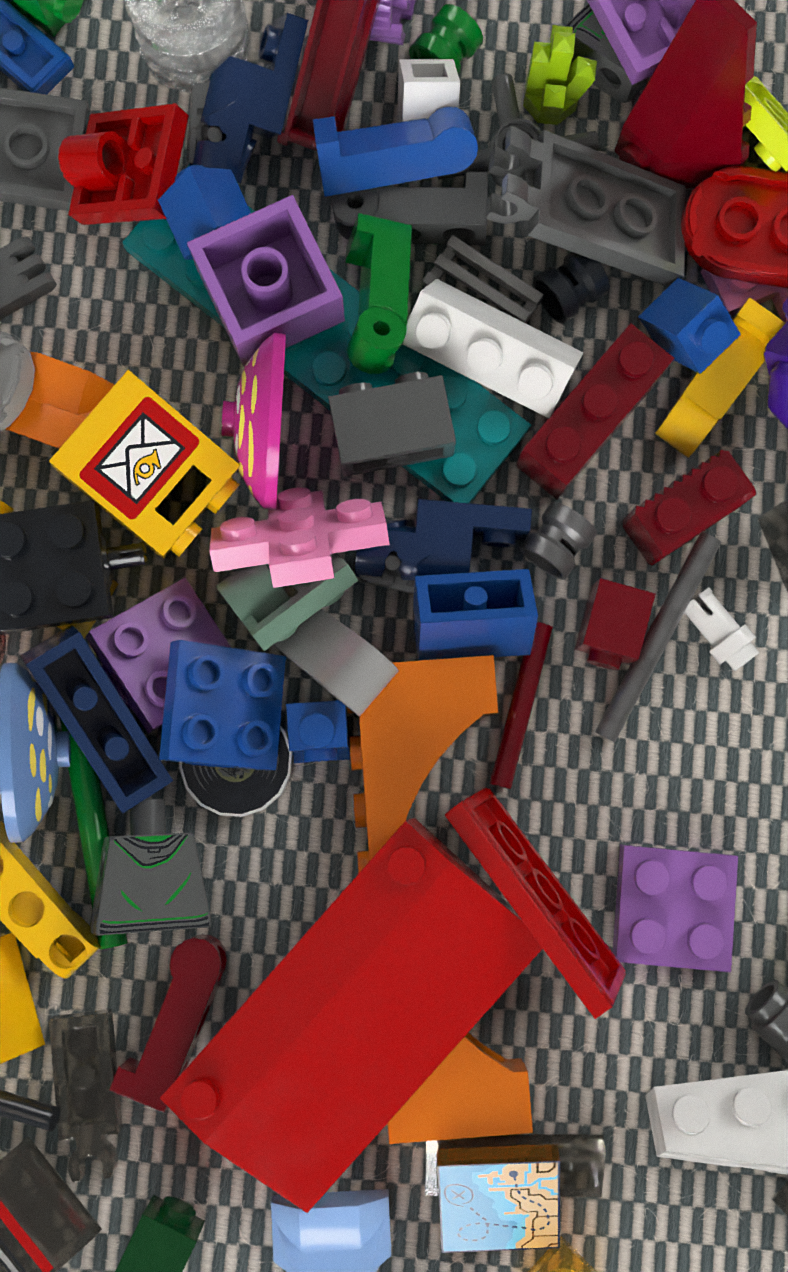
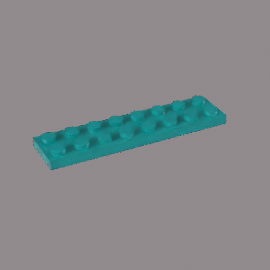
M249 207L251 213L255 212V210ZM167 219L140 221L122 242L126 252L224 327L194 261L184 259ZM330 269L343 296L345 321L285 348L284 375L328 410H330L328 396L339 395V390L347 385L370 383L372 388L395 384L396 378L414 372H425L428 374V378L442 375L456 439L454 454L452 457L401 467L445 501L472 503L530 431L532 425L476 381L403 344L396 351L393 365L387 372L368 374L357 369L349 360L346 349L358 321L359 291Z

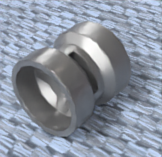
M552 502L541 516L542 526L537 533H531L527 536L520 546V551L541 570L558 579L566 580L575 567L574 557L580 549L589 547L597 535V530L586 518L570 507L558 502Z

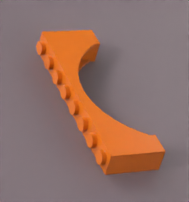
M494 655L392 662L399 672L359 717L360 736H349L352 771L363 770L364 793L353 794L355 827H367L368 851H357L358 874L406 821L409 810L422 783L442 754L461 733L481 716H494L498 713ZM347 707L348 714L354 713ZM468 1032L387 1123L389 1144L533 1133L528 1070L522 1058L506 1059Z

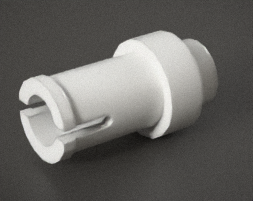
M709 587L701 592L696 600L692 599L684 614L689 617L711 644L713 649L709 652L720 665L726 661L736 671L760 653L751 643L756 636L746 624L742 627L737 624ZM697 601L702 605V607L707 611V613H708L710 616H708V615L705 613V611L700 607V605L697 603Z

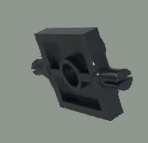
M94 500L0 514V635L114 618L110 592L114 570L147 566L148 558L144 555L147 554L144 542L110 547L102 532L99 505Z

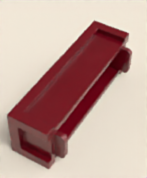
M317 0L286 127L282 130L281 135H278L277 143L285 146L296 143L317 151L313 119L335 116L337 132L345 130L380 0Z

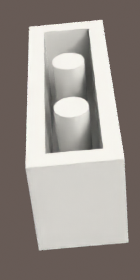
M435 279L420 291L408 319L403 345L547 418H550L583 355V352L439 279Z

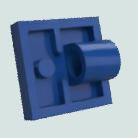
M186 640L170 642L159 760L185 762V764L208 767L276 770L286 656Z

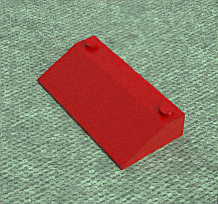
M416 818L406 820L160 1099L204 1144L308 1213L543 948L511 905Z

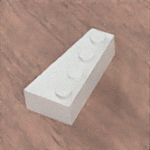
M788 1070L653 1087L645 1095L657 1157L729 1167H744L788 1175Z

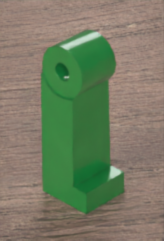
M358 213L346 246L345 263L361 266L358 321L346 350L349 360L357 369L368 374H382L392 367L396 351L403 344L406 335L412 225Z

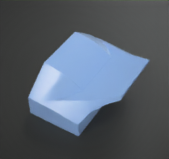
M389 1189L326 1192L308 1213L281 1195L272 1196L273 1262L286 1272H377L379 1266L391 1257Z

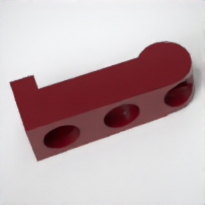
M200 934L183 941L175 948L169 964L173 979L140 1061L130 1057L118 1067L109 1091L163 1113L169 1108L160 1097L188 1067L226 969V949L218 939L211 935Z

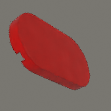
M730 166L714 172L712 177L705 179L703 182L701 181L692 191L681 217V231L685 247L695 262L706 271L722 278L788 288V173L748 166Z

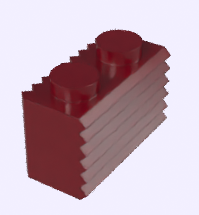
M720 450L715 456H711L705 462H701L686 475L683 474L677 481H673L668 487H664L659 493H655L649 500L645 499L640 506L636 505L624 518L622 527L646 562L653 566L698 536L701 532L741 507L757 495L756 489L731 453L726 450Z

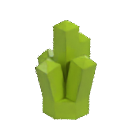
M552 25L549 43L534 41L525 84L523 106L537 123L552 125L561 123L576 111L578 100L595 81L596 60L577 56L571 64L576 34L572 33L573 27Z

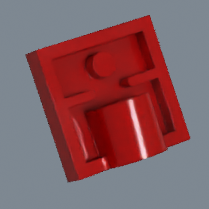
M176 103L90 114L86 134L67 136L59 147L58 160L64 178L74 187L68 215L81 225L166 219L158 199L175 182L174 179L178 171L189 115Z

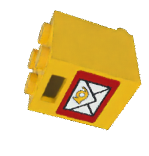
M129 370L125 372L49 460L58 473L87 497L94 500L99 507L140 541H143L146 546L162 559L170 550L180 557L202 530L195 523L198 517L206 508L216 514L240 485L232 478L240 464ZM194 466L209 478L211 482L178 521L172 525L155 509L190 468Z

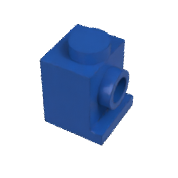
M336 700L286 704L289 751L293 752L294 763L350 760L347 707L342 702Z

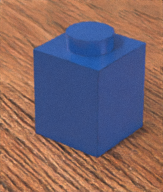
M203 165L189 166L176 175L175 182L158 199L185 260H193L187 242L251 214L234 174L230 169L208 168Z
M677 278L638 316L655 343L675 358L674 361L699 374L741 335L718 294L680 278Z

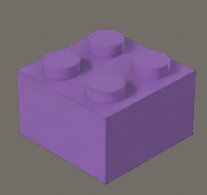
M293 195L187 242L196 269L243 367L262 342L273 333L286 334L285 348L345 321L343 296Z

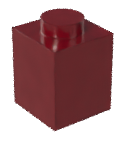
M600 578L591 586L574 650L588 653V663L612 670H620L621 663L628 665L639 660L656 593Z

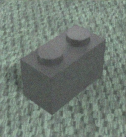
M414 372L396 378L395 384L372 388L370 383H355L341 388L339 395L328 396L343 477L453 456L456 439L442 375L428 378V374L425 372Z

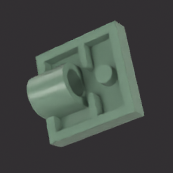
M333 553L331 554L334 572L333 579L273 588L269 564L239 568L217 584L216 588L257 643L266 651L276 642L289 638L301 623L321 608L337 602L343 596L345 590L359 580L340 555Z

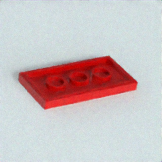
M485 787L445 813V817L593 1018L596 1019L611 1009L625 978V968L491 789Z

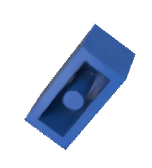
M529 569L415 576L412 617L418 661L494 655V657L530 655L538 613Z

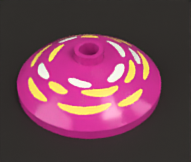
M273 333L262 342L244 366L237 385L235 402L223 401L221 434L225 437H233L234 456L236 462L240 464L238 468L239 474L254 499L264 509L276 510L286 342V334Z

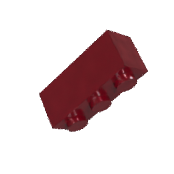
M630 323L522 449L516 467L558 500L657 384L675 358Z

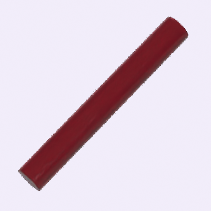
M537 622L531 654L523 655L489 784L510 790L512 788L553 626Z

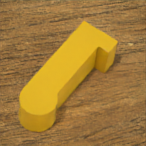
M750 297L732 319L741 335L701 374L696 372L655 432L658 437L687 458L693 454L713 427L722 419L765 361L764 351L766 345L785 324L784 321Z
M0 821V921L36 959L39 958L59 977L67 979L100 948L97 936L90 933L89 924L72 910L15 843L9 842L5 825Z

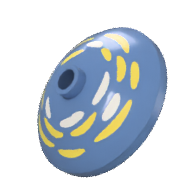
M4 663L0 671V794L6 834L9 842L15 843L24 842L35 832L52 805L58 785L59 767L71 766V744L69 731L57 732L56 718L50 701L32 675L18 663Z

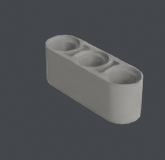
M320 609L301 623L289 638L276 642L273 645L359 717L399 672L397 667L369 642L323 609Z

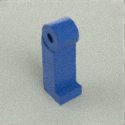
M457 107L438 109L428 119H417L337 132L335 116L313 119L324 197L455 174L468 168L477 156L478 144L470 118L463 110Z

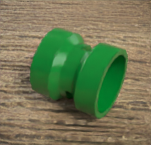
M445 4L433 17L431 22L432 29L429 33H421L410 46L409 55L411 59H454L457 73L459 74L461 72L462 60L470 59L483 44L482 31L476 21L466 11L453 4Z

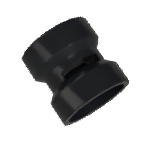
M574 252L565 256L563 265L557 269L549 267L533 278L534 288L543 294V299L540 303L547 313L556 322L561 324L577 315L579 306L584 302L594 303L609 293L610 290L609 279L601 263Z

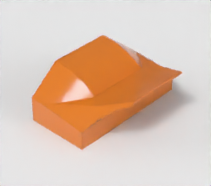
M30 352L35 367L33 390L24 410L6 430L60 449L115 384L88 370L38 352Z

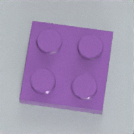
M620 844L613 954L619 962L731 972L738 856Z

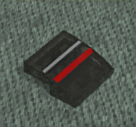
M27 1136L0 1159V1272L58 1271L95 1238L102 1228L29 1136Z

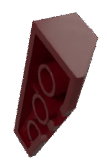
M695 1L623 125L614 149L619 156V160L682 184L685 188H696L701 181L703 182L705 179L712 177L714 172L723 168L743 166L749 157V143L742 139L743 127L751 120L752 106L744 102L745 85L754 77L757 22L736 1Z

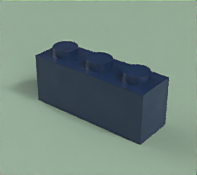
M73 625L68 626L20 655L122 814L173 782V779L161 760H159L156 752L85 639Z

